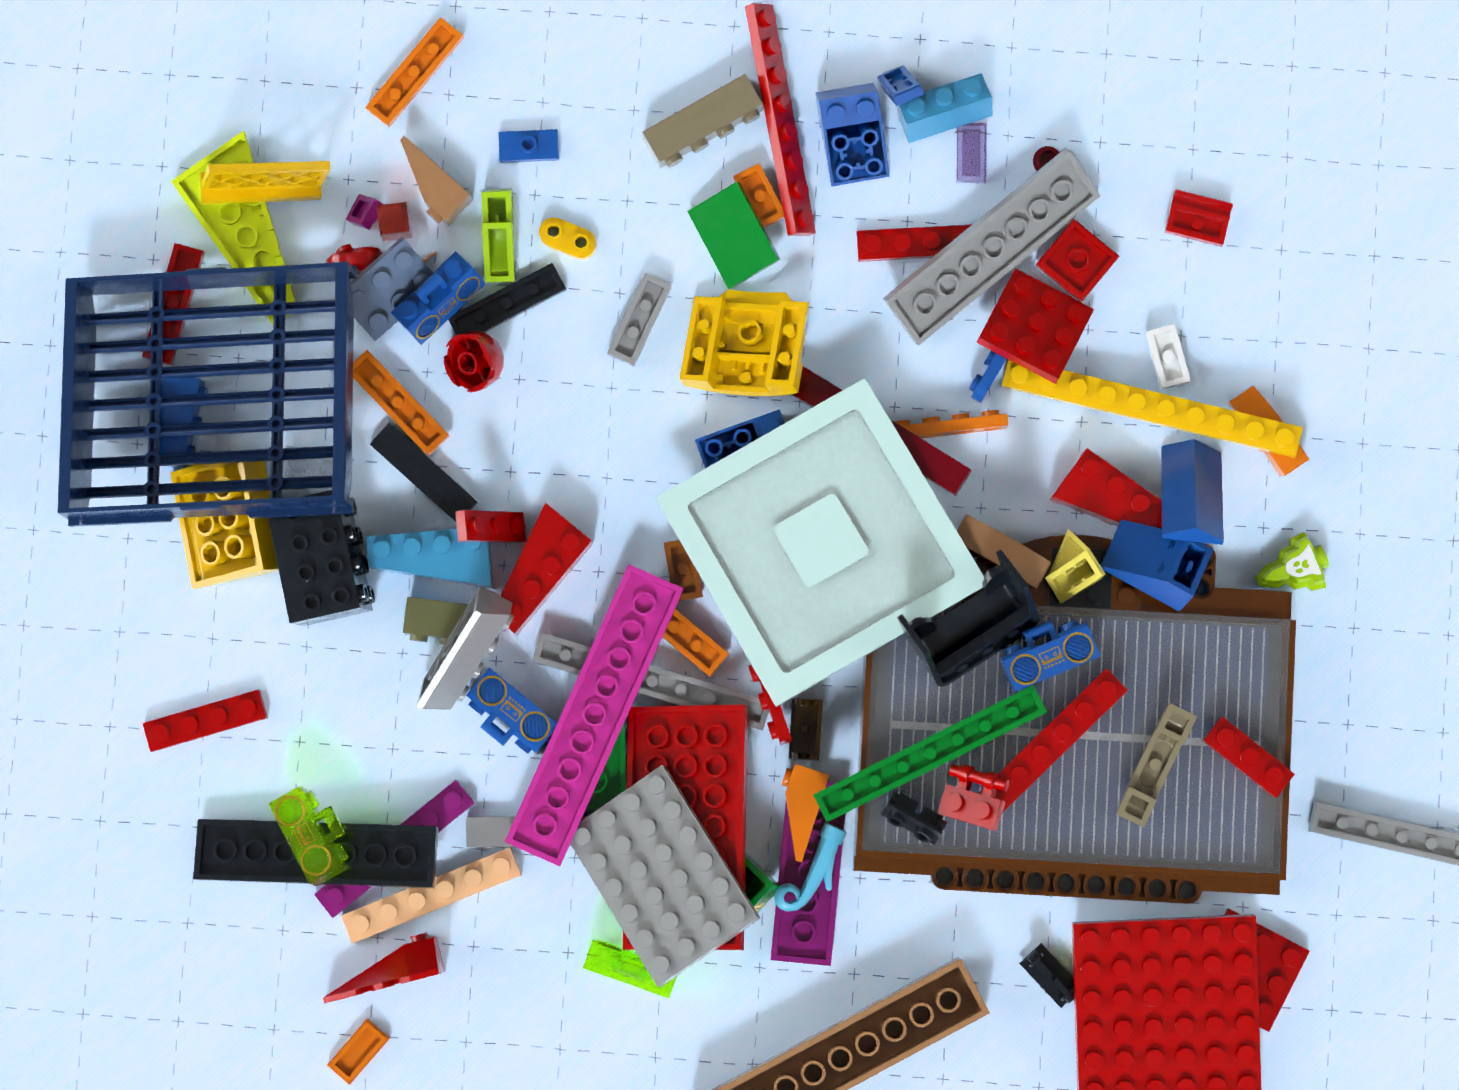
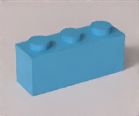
M982 73L923 92L924 95L898 106L899 121L908 143L993 116L992 96Z

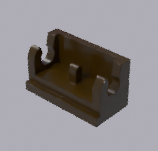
M792 699L790 723L792 742L789 743L788 759L819 761L823 699Z

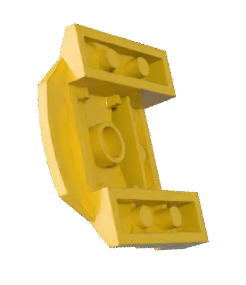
M728 289L718 297L694 296L679 380L687 387L731 395L781 396L798 393L803 367L801 359L806 336L805 327L809 303L792 301L786 292H748Z

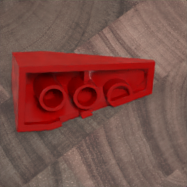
M428 932L410 936L411 943L404 944L323 997L324 1004L445 972L437 936L429 938Z

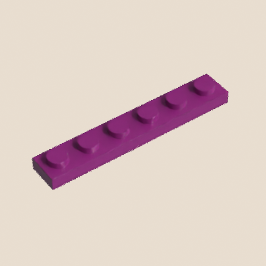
M455 780L400 825L437 826L439 833L472 807L475 802L460 783ZM325 885L314 896L329 915L334 918L373 886Z

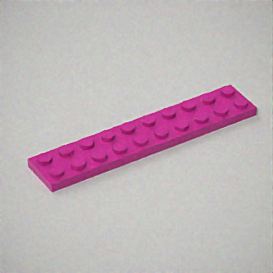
M628 564L504 842L561 867L684 588Z

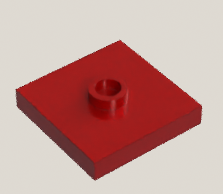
M1073 219L1035 266L1082 303L1120 256L1078 221Z

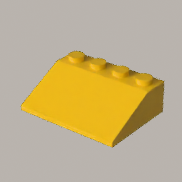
M265 461L198 464L170 472L172 483L268 478ZM270 490L175 495L176 503L267 499L270 498ZM248 515L179 518L192 589L279 571L268 518L251 519Z

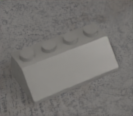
M480 585L422 679L417 707L420 709L451 710L456 701H463L469 690L467 685L471 677L475 679L478 677L484 666L482 659L486 653L489 655L493 653L499 641L496 638L501 630L506 631L513 620L514 615L510 614L511 601Z

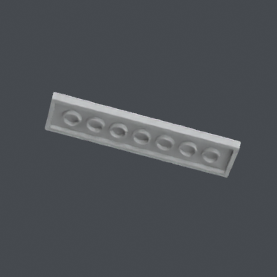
M1065 148L882 299L912 341L919 346L1097 200L1100 194L1072 152Z

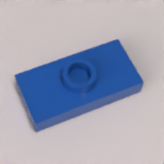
M904 65L877 77L880 87L896 106L924 95L921 85Z
M557 129L498 132L500 163L559 161Z

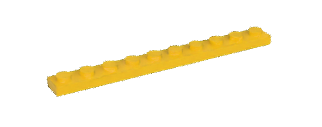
M1010 360L1007 362L1002 382L1003 388L1293 458L1296 457L1303 427L1067 370H1063L1059 380L1054 384Z

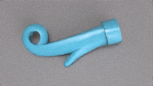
M824 823L819 834L821 836L801 890L793 884L785 883L775 891V903L780 909L796 911L802 908L812 898L823 877L826 890L830 891L832 889L834 859L838 846L842 844L847 833L845 830L830 823ZM787 892H793L795 899L785 901L784 895Z

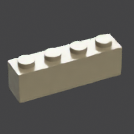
M743 74L642 131L643 140L660 169L666 165L668 168H671L683 161L682 156L691 151L695 154L709 146L708 141L718 136L720 139L727 137L735 131L734 127L742 122L749 124L761 116L760 112L763 111V103L746 74Z

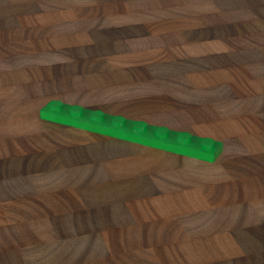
M1034 685L813 794L826 822H829L1047 713Z

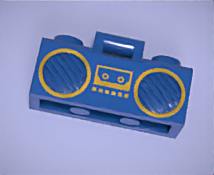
M456 251L414 293L412 292L391 312L402 327L420 345L428 340L450 317L486 285L475 269Z
M1049 620L1022 631L1028 647L1022 648L1020 643L1003 650L1005 656L999 659L1012 692H1017L1100 657V652L1087 623L1079 625L1078 621L1074 620L1060 626L1062 632L1057 634L1052 621ZM1049 634L1052 641L1038 647L1035 646L1033 640Z
M491 668L485 671L466 695L471 699L468 705L481 716L485 712L489 714L480 728L502 746H505L514 735L518 738L514 743L524 752L529 754L533 750L538 754L551 738L557 722ZM497 717L511 727L506 733L493 723Z

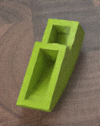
M512 188L482 189L485 283L515 282Z

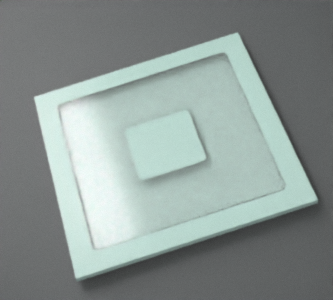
M865 378L655 497L776 707L904 634L897 618L901 614H903L908 623L917 617L932 618L983 588L984 576Z

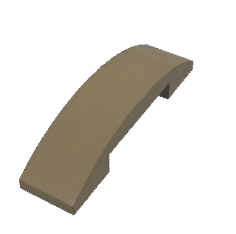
M1171 703L1167 705L1136 765L1116 815L1143 828L1145 827L1157 802L1156 798L1198 716Z

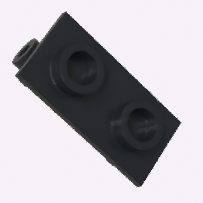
M893 792L881 815L887 818L890 824L896 827H903L914 833L918 840L935 845L947 824V821L943 820L944 816L937 814L926 806L923 807L919 815L915 813L919 802L902 792L899 794Z
M1040 943L1019 964L1054 1002L1062 1008L1066 1003L1069 1004L1074 1000L1073 976Z

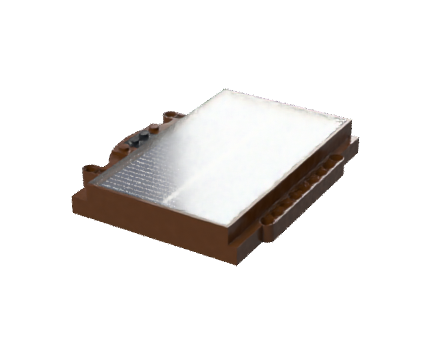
M1065 535L1049 536L1023 543L1024 546L1051 563L1037 589L1029 586L1039 615L1037 625L1051 620L1056 633L1059 634L1062 632L1060 629L1062 625L1077 620L1079 625L1086 622L1101 656L1033 684L1047 713L857 807L855 811L852 871L929 875L931 883L936 888L942 890L1164 903H1194L1200 898L1202 891L1280 895V880H1286L1290 781L1279 796L1273 798L1206 745L1202 739L1217 720L1223 716L1290 769L1296 620H1291L1292 592L1216 588V553L1213 550L1200 580L1206 586L1205 594L1203 596L1194 594L1180 612L1104 571L1106 575L1101 580L1065 602L1060 603L1045 577L1049 575ZM1076 535L1090 548L1101 565L1112 539ZM974 559L984 576L991 567L985 565L980 559ZM982 588L930 619L934 623L984 589ZM905 634L864 656L858 772L1024 690L1012 692L999 661L1001 657L1005 656L1003 650L1019 643L1022 648L1028 647L1024 637H1020L954 682L943 687L937 686ZM1049 634L1033 641L1035 646L1038 647L1052 640ZM1107 668L1128 690L1002 813L997 832L944 816L943 820L947 821V824L942 831V835L933 845L930 842L925 843L918 840L914 833L903 827H896L890 824L887 818L881 815L893 792L897 794L902 792L919 802L915 813L919 815L924 806L937 813L946 784L958 786L959 779L949 775V769L952 764L959 766L967 764L974 766L975 770L987 773L991 771L999 773L1104 669ZM1171 703L1198 717L1185 744L1181 746L1156 798L1157 802L1143 828L1116 815V811L1157 723L1167 705ZM972 782L970 791L978 793L983 788V785ZM942 867H947L952 873L951 881L945 885H941L936 880V872ZM971 869H977L982 874V881L977 886H970L966 881V875ZM1001 871H1008L1012 876V883L1007 888H1001L997 884L996 878ZM1034 872H1037L1042 877V885L1036 890H1032L1027 885L1028 876ZM1068 874L1073 884L1070 890L1063 892L1059 889L1057 881L1061 875ZM1093 876L1101 878L1103 883L1102 889L1098 893H1092L1088 889V881ZM1127 877L1132 881L1133 889L1129 894L1123 895L1118 890V884L1121 879ZM1158 879L1163 884V891L1159 896L1154 897L1150 894L1148 887L1151 881ZM1184 881L1190 882L1193 886V894L1188 898H1183L1179 893V887Z

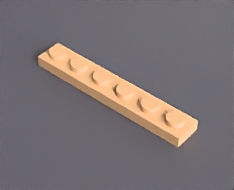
M509 847L437 876L435 878V888H408L343 914L341 917L353 944L522 874L513 851Z

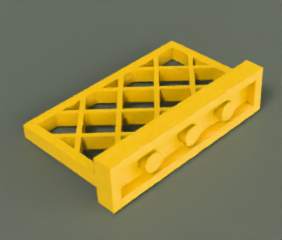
M330 161L208 164L206 172H200L199 174L201 204L321 200V186L331 170Z

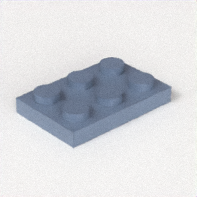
M403 237L398 239L357 276V279L351 281L354 318L374 341L398 322L391 312L434 274Z

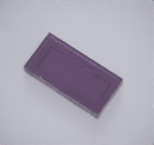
M968 123L956 128V183H986L987 123Z

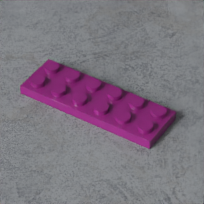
M827 782L826 788L835 783ZM785 803L778 884L780 886L790 883L801 890L821 838L819 835L826 822L820 808L801 863L795 860L787 804ZM845 814L827 823L844 830ZM843 842L838 846L832 871V889L830 891L826 890L823 877L812 898L802 908L796 911H784L777 905L775 906L770 960L831 966ZM787 892L784 895L785 901L795 899L793 892Z

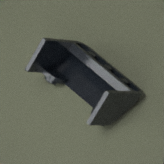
M1001 549L996 552L1000 566L991 568L984 575L982 582L984 590L934 623L929 617H917L910 623H908L903 614L897 617L907 640L939 687L954 682L1022 637V631L1036 626L1039 622V615L1028 584Z

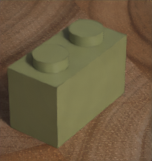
M407 597L402 633L410 635V641L427 643L428 637L439 638V644L444 645L468 604Z

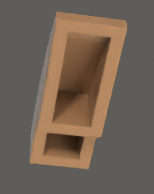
M967 514L957 529L959 536L972 556L982 560L985 565L991 568L999 567L1000 563L996 552L1001 549L1028 586L1037 589L1051 564L1050 561L1018 541Z

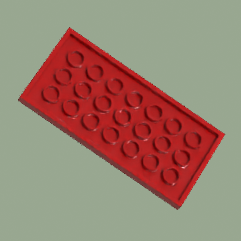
M741 704L631 707L628 714L626 790L661 765L666 766L745 892L748 706ZM744 930L714 951H744ZM623 931L622 950H635Z

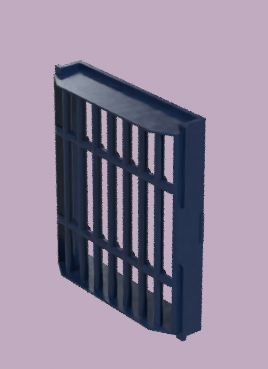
M348 262L232 269L214 267L187 269L181 272L66 278L57 513L68 520V526L169 523L174 518L248 515L249 518L254 519L354 514V501L349 496L352 485L354 306L351 279H357L356 265H350ZM335 281V300L286 302V284ZM274 285V301L269 304L164 309V291ZM152 292V308L150 310L95 313L93 295ZM335 312V329L285 331L287 314ZM274 315L273 330L271 332L163 338L164 321ZM152 322L151 337L149 339L96 342L97 325ZM334 341V358L285 360V343ZM273 344V359L271 361L163 367V350ZM151 351L150 366L148 368L95 371L96 354ZM334 370V387L284 390L285 372ZM272 373V388L266 391L162 396V379ZM150 380V394L147 397L94 400L95 383ZM334 399L333 416L284 419V402ZM272 402V417L269 420L161 425V408ZM149 409V423L146 426L93 429L95 411ZM333 428V446L283 448L284 431ZM271 432V447L269 449L160 454L161 437ZM148 438V453L146 455L92 458L93 441ZM333 458L332 475L283 478V460ZM271 461V475L267 479L159 484L160 466ZM147 467V482L144 485L91 487L92 470ZM332 487V495L282 498V490ZM270 490V498L159 504V496ZM147 496L146 504L88 507L90 499Z

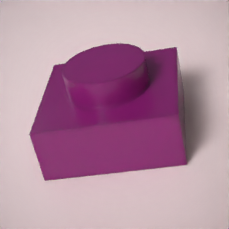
M358 194L345 220L353 225L370 230L378 219L383 203L375 198Z

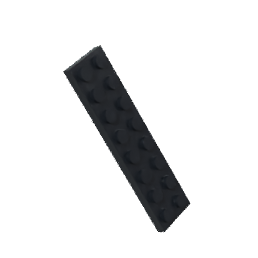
M198 819L193 873V880L435 888L439 829L437 826L307 822L308 828L305 822H300L294 826H285L279 821ZM282 821V822L287 823V824H293V823H295V822ZM301 824L303 825L301 826L300 831L303 834L306 842H312L307 846L304 845L299 833L296 830V827H298ZM312 845L325 847L331 856V864L328 870L317 876L306 873L301 865L303 852ZM319 847L309 849L303 857L304 867L311 873L322 872L326 869L329 862L327 852Z

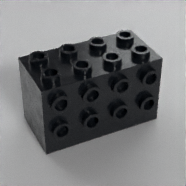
M332 490L310 494L302 497L330 496L332 495ZM353 497L350 499L354 501V514L268 518L289 624L307 626L373 611L372 603H375V593L372 585L368 586L366 574L369 573L368 560L361 553L360 545L363 544V535L360 527H356L354 515H357V506Z

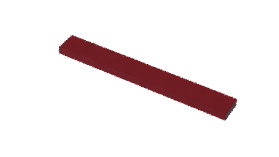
M803 366L799 391L790 395L813 408L841 392L842 389ZM891 420L924 477L956 497L972 470Z

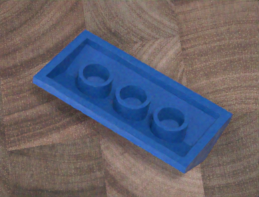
M1196 439L1164 445L1161 448L1162 539L1223 545L1221 452Z

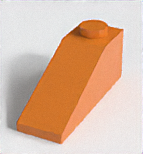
M794 764L793 769L786 768L781 785L787 787L785 797L795 860L802 863L819 810L813 794L826 788L829 775Z

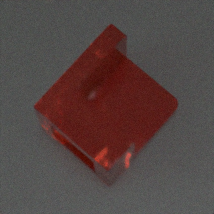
M406 202L376 205L379 231L383 241L398 240L401 237L404 239L413 238L410 210Z

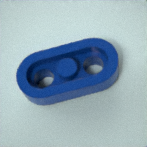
M990 351L983 363L988 366L983 376L977 374L969 387V390L973 391L971 398L980 403L982 402L1007 358Z

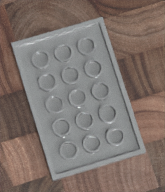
M661 765L583 819L574 834L570 845L657 987H662L761 919L664 765Z

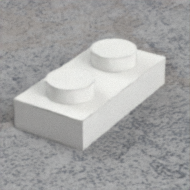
M1171 324L1146 331L1145 336L1160 390L1189 383L1191 379L1176 325Z

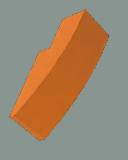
M1251 386L1228 402L1233 411L1283 422L1254 386ZM1300 444L1295 458L1259 449L1260 452H1264L1279 477L1286 476L1310 460Z

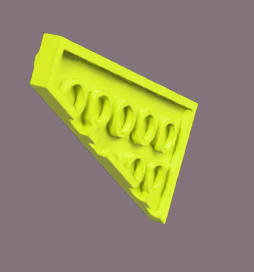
M243 130L177 176L171 183L232 268L284 266V259L266 202L201 204L199 174L200 172H206L208 164L254 163L248 139ZM286 284V302H296L291 284ZM274 285L246 286L257 304H269L274 301ZM274 315L267 316L273 325Z

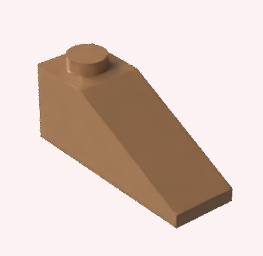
M403 136L400 141L423 200L429 208L426 213L436 223L439 224L443 221L449 226L472 201L471 195L407 137Z

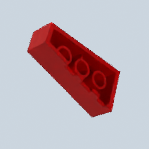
M1088 448L1083 451L1049 499V501L1062 504L1082 514L1090 515L1110 525L1118 526L1121 520H1126L1162 529L1161 500Z
M546 502L501 594V597L512 602L510 614L514 615L508 629L516 636H518L593 545L591 539Z

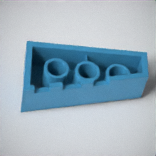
M457 529L366 536L368 567L373 570L467 585H481L485 588L494 589L490 543L458 542Z

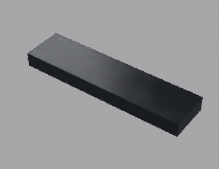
M553 263L460 310L450 317L448 321L456 335L470 331L486 333L566 291V287Z
M390 422L369 444L455 522V511L472 510L478 504V501Z

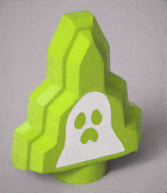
M1302 532L1290 538L1289 546L1281 549L1277 560L1266 564L1255 576L1259 587L1275 589L1288 585L1294 590L1307 587L1310 591H1315L1327 587L1323 569L1329 567V561L1323 547L1320 544L1313 547L1305 532Z

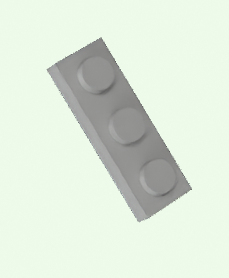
M647 273L644 274L608 349L607 355L635 367L672 289L671 284Z

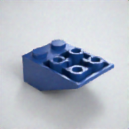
M874 83L815 92L831 187L890 177L878 90Z
M780 409L695 439L705 469L785 424Z
M1121 520L1100 566L1104 571L1180 612L1194 596L1214 549L1200 542L1162 539V529Z

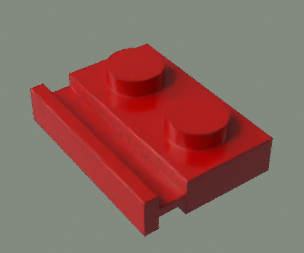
M1175 189L1164 233L1222 247L1233 204Z

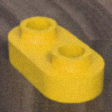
M551 217L543 221L539 228V236L542 243L548 248L578 260H585L590 258L596 251L597 244L594 235L589 230L560 218ZM552 227L559 229V234L555 237L548 234L549 229ZM580 238L587 241L586 246L583 248L576 246V241Z

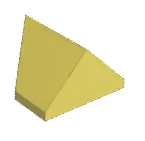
M1068 529L1049 575L1045 579L1060 603H1063L1101 580L1106 574L1090 548Z

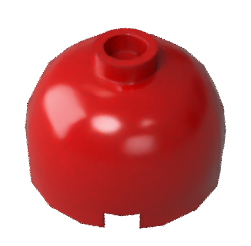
M470 331L454 336L447 343L446 347L449 346L447 355L444 356L443 363L446 373L454 385L457 387L462 386L468 389L467 392L472 393L488 388L499 379L504 368V354L501 346L492 336L480 331Z

